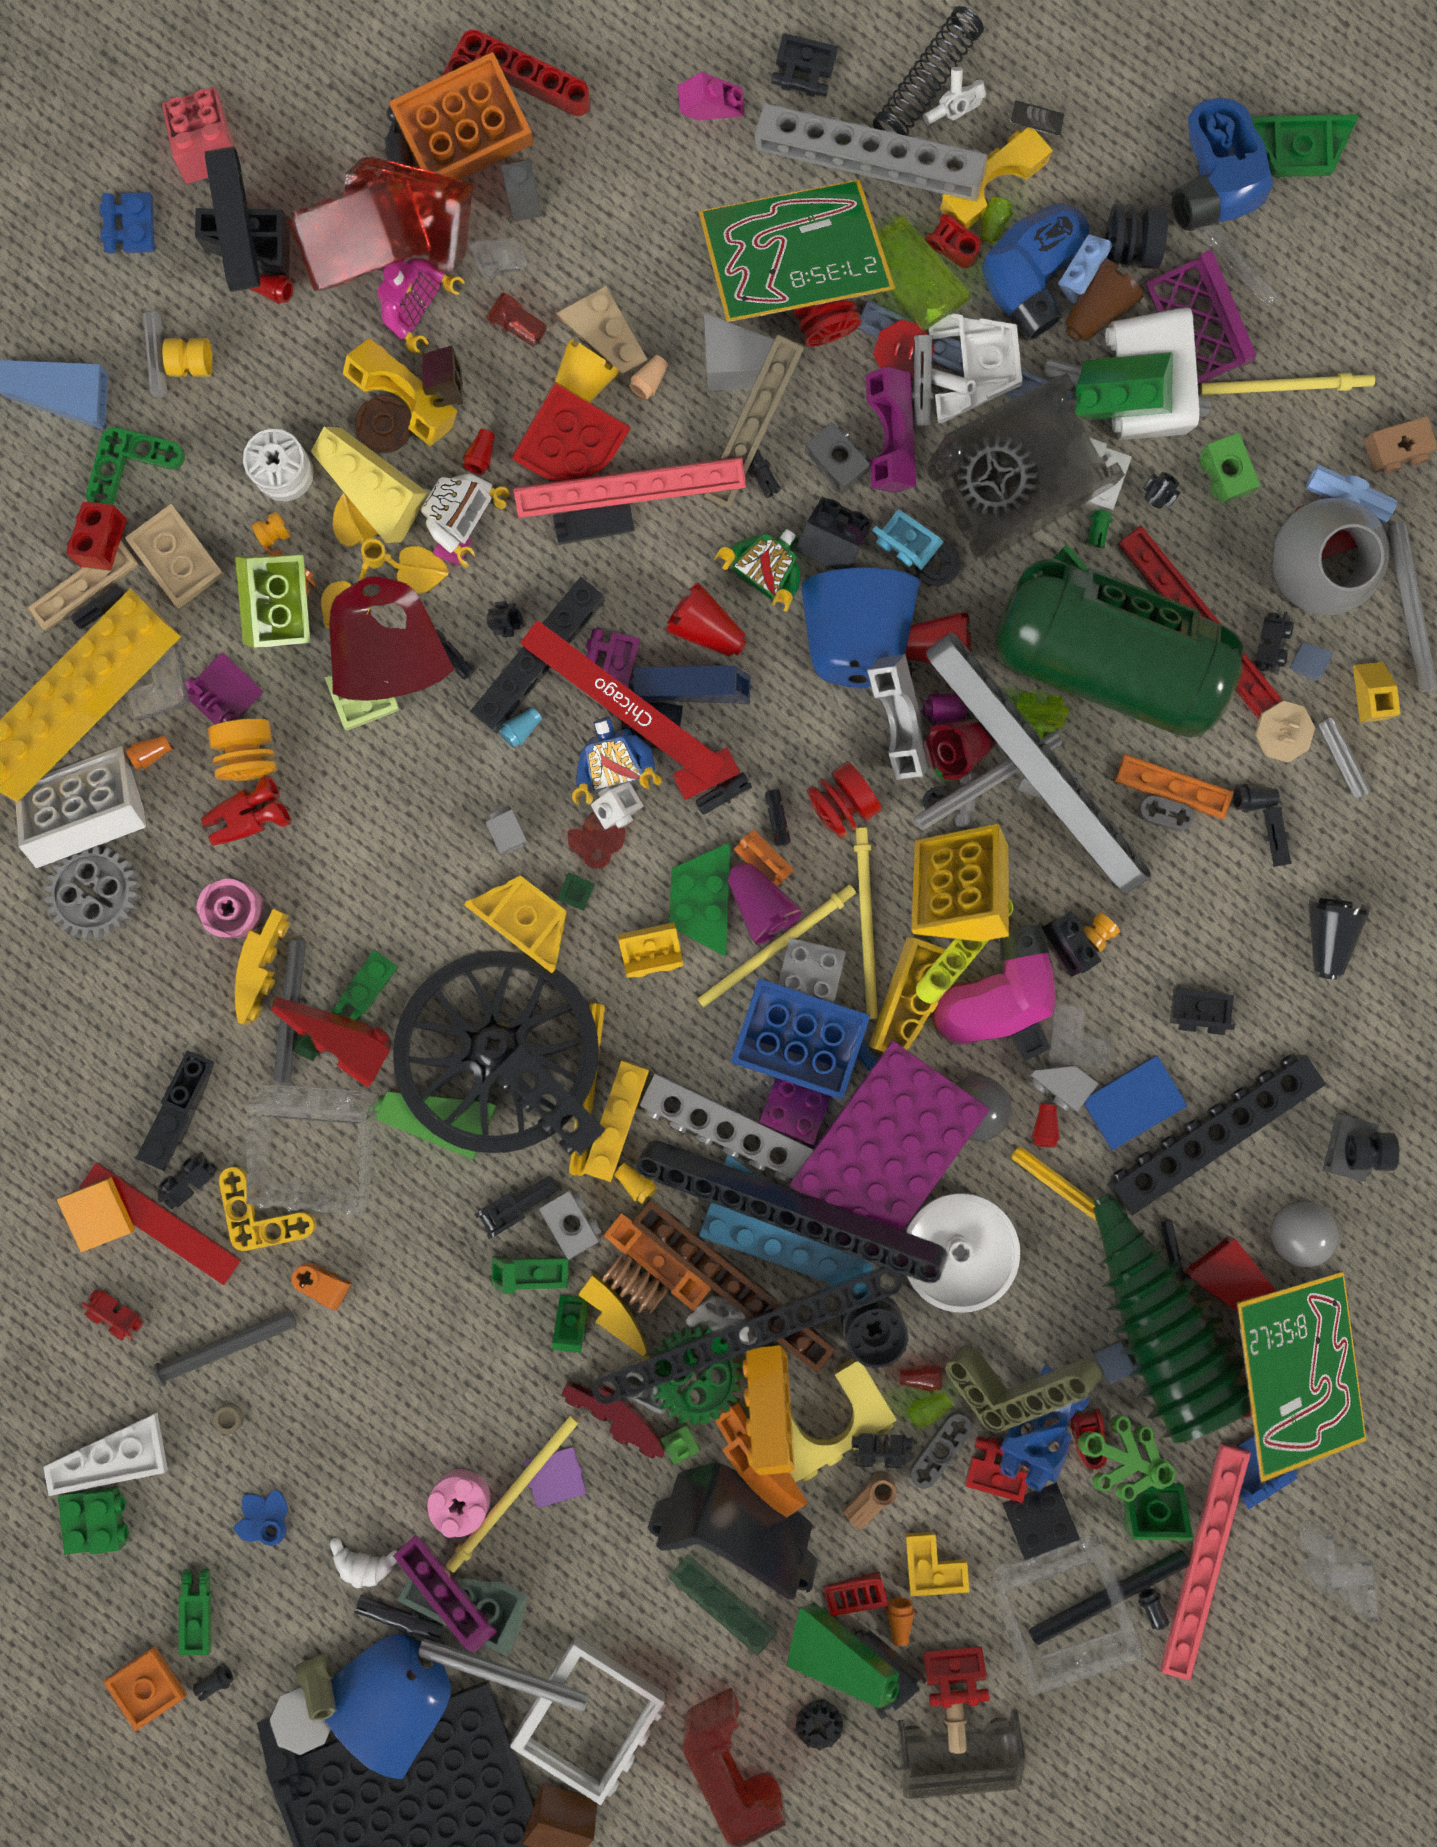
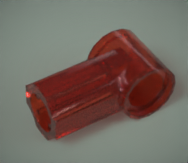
M504 292L500 294L486 315V319L492 325L496 323L502 327L501 331L511 332L533 348L539 343L547 329L545 323L525 311L516 299Z

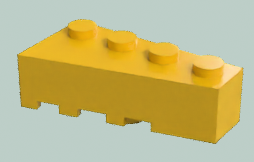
M915 937L906 938L868 1045L870 1048L884 1052L892 1040L906 1050L910 1048L923 1028V1024L939 1004L938 1001L927 1003L921 1000L917 995L916 985L946 949Z

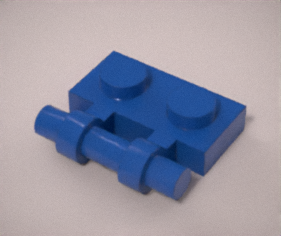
M150 192L122 193V205L114 204L113 194H102L100 216L103 217V229L100 231L101 241L104 242V252L109 254L116 253V242H123V250L126 253L155 252L152 194ZM115 217H122L123 230H115Z

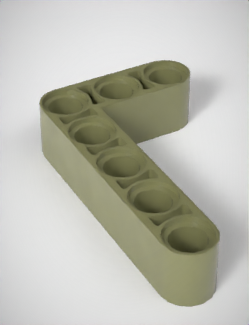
M969 1345L961 1347L946 1365V1373L983 1425L992 1432H1002L1085 1399L1102 1376L1101 1370L1095 1362L1081 1359L1007 1390L981 1353Z

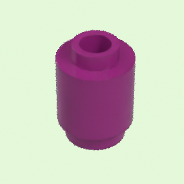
M956 693L929 694L928 700L923 701V716L928 717L930 723H946L966 718L967 706Z

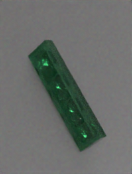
M687 1554L669 1575V1579L756 1656H759L776 1636L777 1631L691 1555Z

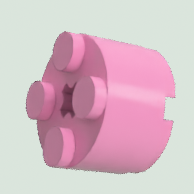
M221 879L209 884L202 890L197 901V913L202 922L201 924L208 932L219 937L236 939L246 937L249 930L255 931L263 918L264 905L262 897L251 885L234 879ZM228 904L235 908L233 913L227 910Z
M455 1469L446 1473L436 1483L428 1498V1515L432 1524L444 1536L449 1538L462 1537L473 1533L483 1523L489 1510L491 1499L489 1486L482 1476L466 1469ZM455 1499L459 1502L464 1501V1506L462 1507L460 1504L455 1505Z

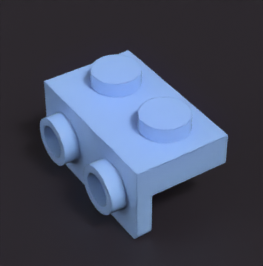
M1088 234L1058 283L1068 301L1075 304L1079 295L1086 291L1101 263L1107 258L1108 253L1113 247L1111 241Z

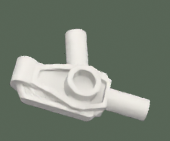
M951 68V88L942 95V98L939 100V106L923 114L924 122L929 125L944 116L955 120L978 107L982 102V98L986 96L984 81L976 80L972 85L962 87L963 68Z

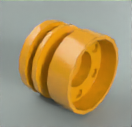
M234 720L219 723L207 729L210 748L225 751L224 754L212 759L214 765L223 766L214 771L217 780L248 781L275 773L278 770L275 761H266L275 757V752L270 749L260 748V746L273 741L269 720Z

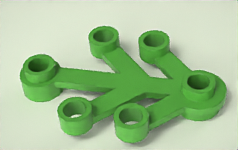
M1113 1416L1110 1421V1427L1113 1432L1119 1433L1126 1452L1105 1444L1103 1436L1096 1432L1086 1431L1078 1439V1447L1084 1455L1091 1457L1102 1455L1122 1464L1107 1474L1102 1472L1096 1473L1092 1480L1093 1487L1096 1490L1108 1492L1119 1481L1136 1471L1142 1472L1145 1475L1132 1484L1121 1482L1116 1488V1495L1120 1500L1131 1502L1136 1498V1495L1153 1486L1154 1488L1164 1489L1175 1480L1173 1466L1167 1460L1160 1458L1154 1442L1152 1428L1138 1425L1132 1435L1130 1430L1131 1422L1125 1416ZM1122 1420V1427L1121 1429H1119L1118 1425L1119 1422ZM1145 1430L1146 1435L1142 1439V1432ZM1135 1441L1144 1445L1149 1462L1141 1459ZM1102 1478L1105 1479V1483L1103 1486H1101ZM1126 1488H1128L1127 1496L1124 1494Z

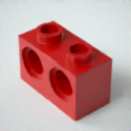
M83 501L80 511L76 516V524L72 536L67 544L66 554L80 567L111 571L127 518L114 505Z

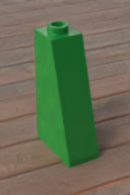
M810 1604L799 1608L786 1667L877 1708L889 1705L896 1699L899 1691V1685L897 1684L899 1672L820 1606Z

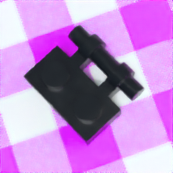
M783 33L776 58V66L786 69L784 74L773 72L771 84L782 86L781 89L786 91L795 89L807 92L806 96L815 97V95L827 97L829 85L818 82L820 76L831 79L838 46ZM795 70L811 74L810 79L794 77Z

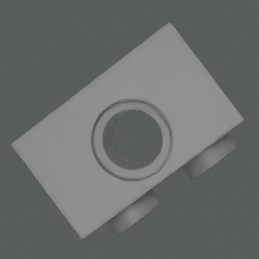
M572 1188L539 1208L568 1260L600 1241L598 1234L602 1232L594 1217L589 1219L585 1213L584 1208L587 1207V1204L580 1192L578 1191L574 1194ZM568 1215L577 1216L580 1220V1227L575 1230L569 1229L565 1225V1217Z

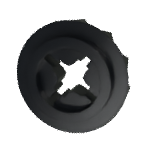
M943 541V544L936 552H938L941 562L949 564L941 566L938 575H936L934 566L925 565L922 570L915 566L917 577H920L926 585L939 587L949 584L955 579L960 570L961 562L957 550L945 541ZM936 552L928 561V563L933 562Z
M813 1701L800 1710L796 1719V1730L799 1740H802L808 1748H816L819 1751L827 1747L832 1748L834 1743L841 1738L843 1720L840 1712L834 1705L826 1701ZM814 1716L820 1723H827L825 1725L826 1736L819 1730H812L815 1728Z

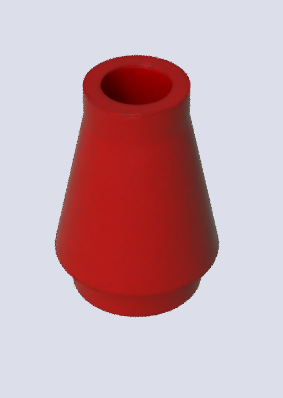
M259 274L261 286L249 289L277 304L290 301L293 294V283L285 275Z
M486 429L479 430L476 438L463 456V467L466 470L477 475H484L485 471L490 469L495 439L494 433Z
M1049 1104L1039 1105V1112L1031 1136L1034 1139V1146L1057 1148V1141H1060L1057 1106Z

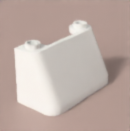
M1179 308L1112 321L1109 328H1106L1105 340L1106 345H1111L1112 351H1116L1117 357L1173 353L1172 413L1112 418L1113 433H1117L1118 440L1186 435L1199 422V396L1191 309Z

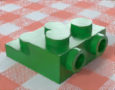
M119 1486L58 1495L64 1555L89 1552V1554L119 1551L126 1545L125 1542L129 1538V1529L127 1524H123L122 1517L126 1502L124 1495L120 1494Z

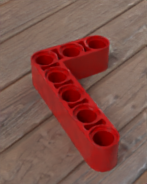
M475 29L468 30L461 36L442 76L493 52L497 60H506L499 65L509 85L574 116L586 114L591 105L588 86L581 79ZM473 47H480L478 51H469ZM524 71L532 72L529 76L520 75ZM550 83L557 84L555 88H546ZM577 95L583 97L579 101L571 100L572 97Z

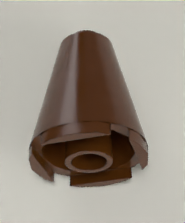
M1107 258L1101 263L1086 291L1079 295L1065 321L1067 326L1066 334L1077 343L1080 339L1084 342L1088 341L1112 321H1115L1139 303L1144 297L1142 289L1127 273L1123 275L1117 270L1119 266Z

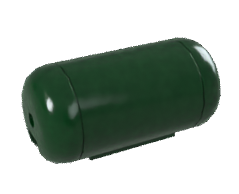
M1053 559L1036 561L1025 568L1005 605L994 643L996 655L1002 664L1012 671L1172 734L1189 738L1203 735L1218 723L1234 695L1243 670L1241 663L1243 647L1237 634L1224 625L1199 616V610L1089 567L1085 571Z

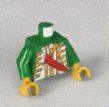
M785 528L776 540L764 533L760 537L754 535L738 541L730 547L720 548L714 560L716 561L718 558L725 560V564L722 567L724 570H727L733 562L731 568L733 573L772 600L773 606H775L776 602H782L785 604L783 611H788L792 599L799 589L800 568L796 564L797 556L790 551L798 540L794 533Z

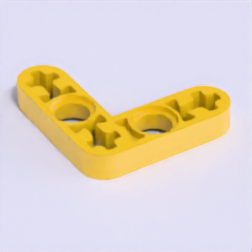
M232 1166L220 1174L219 1185L230 1241L235 1249L248 1251L309 1237L315 1231L316 1220L308 1212H297L257 1221L246 1171L241 1167ZM231 1172L235 1176H240L241 1181L236 1183L237 1192L243 1190L244 1195L229 1198L228 1193L235 1192L233 1184L227 1183V1178L231 1177ZM236 1200H241L246 1204L247 1212L244 1216H236L233 1213L232 1205ZM299 1217H302L304 1222H309V1227L305 1228V1233H302L301 1229H294L289 1231L291 1237H287L288 1227L284 1220L288 1219V1225L298 1223ZM249 1218L250 1224H245L244 1229L246 1234L251 1233L252 1239L247 1241L248 1245H245L244 1241L238 1240V1235L242 1234L241 1225L235 1227L234 1222H241ZM270 1223H276L280 1226L281 1235L278 1239H271L267 1236L266 1228Z

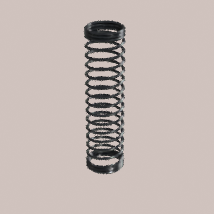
M964 6L954 8L946 23L941 26L940 31L936 33L930 45L925 48V53L920 55L919 60L914 63V67L909 70V75H906L903 82L898 85V89L893 91V97L888 99L887 104L882 107V111L877 113L873 119L874 129L884 131L885 129L880 123L882 121L892 127L897 134L905 136L909 134V128L915 126L914 120H920L919 113L925 112V106L931 104L930 99L936 98V92L941 91V84H945L947 82L946 77L951 76V68L953 67H950L945 60L936 55L933 47L946 54L955 63V67H957V62H962L963 60L962 55L968 54V48L973 47V41L978 40L984 31L983 22L974 11ZM956 13H960V14L966 16L967 18H969V19L975 24V26L977 27L978 32H977L976 28H975L969 21H967L966 19H964V18H962V17L957 16ZM960 20L967 23L974 31L969 30L970 32L964 30L962 27L965 26ZM949 25L965 35L971 41V45H966L959 36L952 33ZM946 26L948 31H943V28ZM943 33L950 34L955 40L958 39L966 51L964 53L960 52L953 43L946 40ZM938 40L945 42L947 46L951 45V48L960 55V60H956L952 54L942 48ZM931 48L932 53H927V50ZM927 55L935 57L936 60L944 64L950 73L944 74L938 66L930 62ZM922 62L936 69L944 77V81H939L931 72L927 71ZM915 70L916 75H911V72ZM917 70L929 75L938 83L939 89L933 88L930 83L921 78ZM908 77H909L911 83H910V82H906V79H907ZM911 77L917 78L933 91L934 95H927L923 89L915 85ZM903 84L906 90L900 89ZM906 84L919 90L928 99V103H923L916 95L911 93ZM899 92L900 97H895V94ZM901 92L907 93L921 104L923 110H917L910 102L904 99ZM892 99L894 100L895 105L890 104V101ZM895 99L908 104L918 117H911L909 113L898 105ZM887 106L890 112L884 111ZM890 106L897 108L907 115L912 125H907L896 116ZM898 121H900V122L904 125V127H905L906 130H907L906 133H905V130L903 129V127L901 126V124H900Z

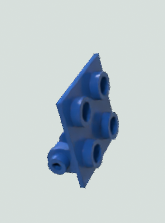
M1255 1434L1235 1446L1251 1452L1240 1492V1498L1248 1510L1298 1479L1296 1476L1297 1472L1294 1469L1261 1482Z

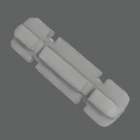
M970 772L961 778L960 783H962V787L976 779L978 774ZM975 799L957 809L959 811V814H956L955 820L957 827H972L973 816H971V813L974 812Z

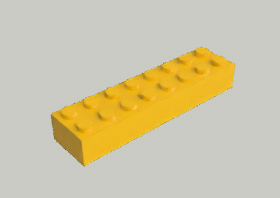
M131 588L0 719V793L19 802L181 638L165 619Z

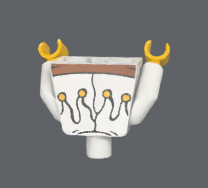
M467 473L453 478L442 477L437 481L432 491L424 489L429 495L421 508V512L427 518L426 526L434 540L450 553L455 552L459 563L463 567H469V564L462 560V555L468 553L476 559L472 548L461 547L458 544L460 542L465 544L492 499L491 497H493L494 506L498 509L506 508V502L498 499V496L503 495L510 498V492L506 487L501 486L494 489L491 483Z

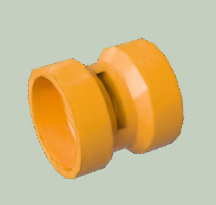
M277 511L269 514L267 521L258 520L251 524L261 545L268 549L274 546V542L277 539L284 541L291 537L289 530H286L284 527L285 523Z
M1098 912L1093 918L1091 926L1083 928L1087 938L1092 942V946L1099 953L1106 947L1107 940L1115 938L1120 933L1118 926L1101 912Z

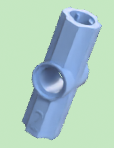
M1319 464L1315 467L1306 485V490L1321 497L1345 498L1360 503L1368 508L1383 525L1388 522L1397 506L1396 499L1369 488L1370 485L1366 480L1352 475L1343 476Z

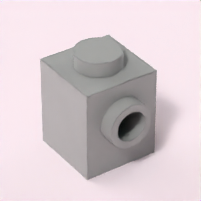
M506 808L490 814L491 819L486 821V824L500 854L504 856L530 844L516 813L512 809L507 811Z

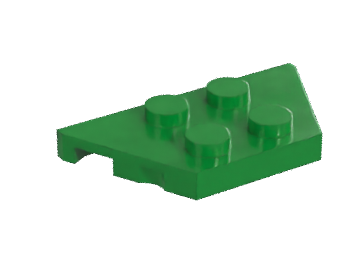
M1358 114L1251 117L1254 128L1265 145L1268 164L1273 177L1331 176L1349 140L1351 131L1357 123Z
M731 844L722 845L671 870L669 923L675 922L676 931L723 956H726L728 877Z

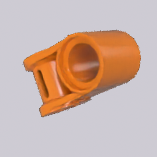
M311 1262L302 1264L293 1272L291 1278L292 1285L297 1291L335 1311L340 1307L352 1285L349 1280L345 1279L343 1281L337 1278L338 1274L329 1272ZM309 1271L311 1273L310 1278L313 1281L310 1280L306 1284L303 1282L304 1276L301 1274Z

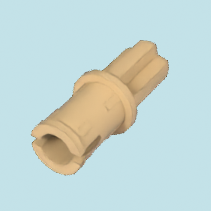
M951 1689L950 1692L963 1691V1690H961V1689ZM954 1704L952 1708H946V1718H944V1723L948 1729L949 1750L955 1754L964 1753L967 1750L965 1724L968 1721L967 1717L964 1716L963 1704Z

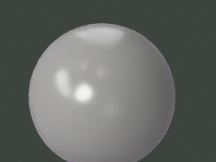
M1298 1201L1286 1205L1277 1213L1271 1226V1240L1277 1253L1288 1263L1298 1267H1315L1326 1262L1336 1251L1339 1242V1229L1334 1217L1324 1207L1313 1202Z

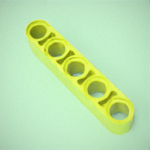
M1009 899V916H1010V915L1012 914V912H1013V903H1012V901ZM955 939L917 983L916 992L919 998L927 1003L937 1002L989 940L971 941Z

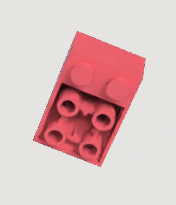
M216 86L209 89H200L196 93L184 97H174L168 102L162 103L172 156L185 184L208 178L205 151L235 146Z

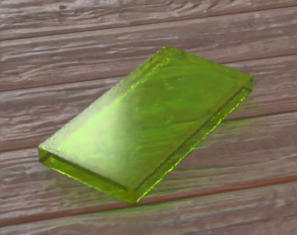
M903 214L877 232L895 289L889 291L923 332L971 299L969 291Z

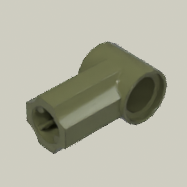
M326 1653L301 1662L295 1667L298 1683L305 1693L309 1719L313 1721L327 1719L337 1711L331 1679L334 1678V1669L329 1667L326 1660L329 1657Z

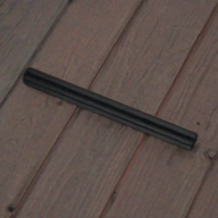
M1179 1550L1030 1628L1029 1634L1036 1645H1040L1189 1567V1560L1185 1553Z

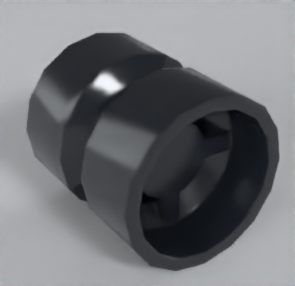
M1350 1131L1347 1134L1345 1159L1350 1170H1370L1372 1166L1377 1171L1396 1170L1399 1163L1400 1149L1395 1133L1375 1132L1371 1136L1369 1132Z

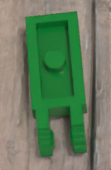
M373 950L340 997L342 999L336 1004L331 1013L341 1016L349 1003L356 1008L349 1018L358 1021L362 1014H366L399 966L378 951Z
M202 1569L199 1592H191L192 1570H183L181 1594L179 1595V1656L209 1655L211 1653L209 1569Z

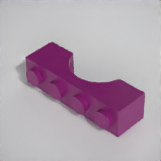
M886 366L865 374L867 403L877 412L884 429L883 449L876 458L870 460L871 487L876 490L898 493L916 487L911 379L909 372Z

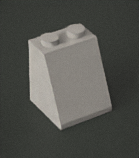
M704 315L707 391L752 389L774 339L712 315Z

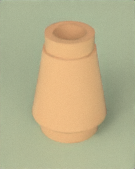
M654 355L650 361L631 377L632 382L629 387L635 395L644 400L655 395L668 367L666 360L658 355Z

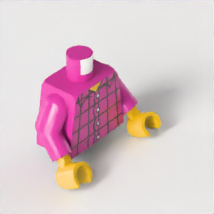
M398 259L394 264L384 268V280L377 290V296L381 302L382 321L401 340H406L405 345L409 352L422 353L417 348L416 342L418 341L422 345L428 346L427 339L424 336L412 335L410 331L413 332L441 287L438 283L442 282L446 291L458 295L460 293L453 290V282L458 281L462 284H465L462 278L455 275H446L445 270L427 259H410L407 263Z

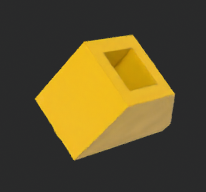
M1384 662L1353 665L1360 723L1389 720L1401 715L1397 684Z

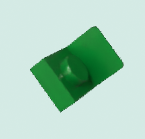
M560 1295L552 1339V1350L581 1353L585 1339L588 1302L582 1297Z

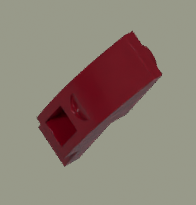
M568 1379L561 1396L566 1398L565 1402L579 1409L583 1406L591 1410V1415L601 1421L612 1420L609 1433L613 1434L612 1438L623 1445L631 1443L639 1447V1452L649 1458L657 1456L662 1459L665 1447L661 1438L648 1419L630 1401L624 1398L611 1404H601L593 1396V1391ZM600 1383L598 1386L600 1393L606 1396L613 1394L615 1391L603 1383Z

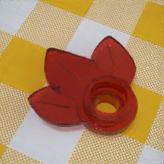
M592 812L587 817L582 830H568L570 848L582 855L585 864L592 869L606 867L611 860V854L620 850L625 841V827L618 829L614 825L605 830L595 812ZM594 850L602 851L603 855L600 860L592 858L591 855Z

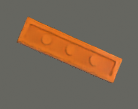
M1123 754L1114 780L1118 784L1187 805L1193 810L1222 820L1226 817L1234 791L1127 754Z

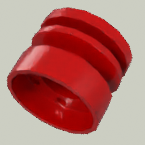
M848 299L792 309L797 319H803L799 324V329L804 333L803 340L808 347H817L837 341L854 332L862 323L860 314L856 312V304L854 301H848Z
M846 761L831 772L836 784L832 787L823 778L818 781L823 794L813 785L806 789L815 813L822 823L834 832L839 839L847 835L842 822L852 831L857 828L852 816L855 813L866 822L882 811L875 794L862 775L849 761Z

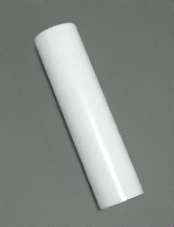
M931 369V384L968 395L974 393L976 389L974 380Z

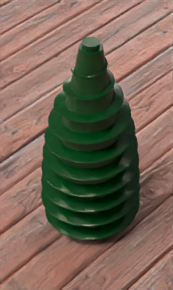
M1107 1194L1094 1200L1095 1207H1093V1211L1101 1235L1099 1240H1102L1106 1257L1100 1263L1108 1264L1110 1279L1102 1287L1113 1288L1115 1301L1106 1310L1120 1311L1122 1322L1112 1333H1127L1129 1344L1120 1354L1135 1355L1137 1366L1128 1376H1143L1147 1385L1137 1397H1152L1156 1405L1147 1418H1162L1167 1429L1162 1438L1171 1437L1174 1443H1182L1215 1432L1252 1411L1247 1377H1241L1239 1374L1246 1365L1245 1358L1229 1356L1228 1351L1235 1344V1338L1218 1337L1216 1334L1224 1319L1221 1317L1207 1318L1203 1313L1211 1303V1299H1194L1190 1292L1197 1284V1280H1181L1175 1273L1182 1262H1166L1160 1255L1164 1245H1152L1143 1235L1145 1230L1138 1229L1129 1219L1128 1214L1122 1210L1114 1198L1111 1199L1110 1195Z

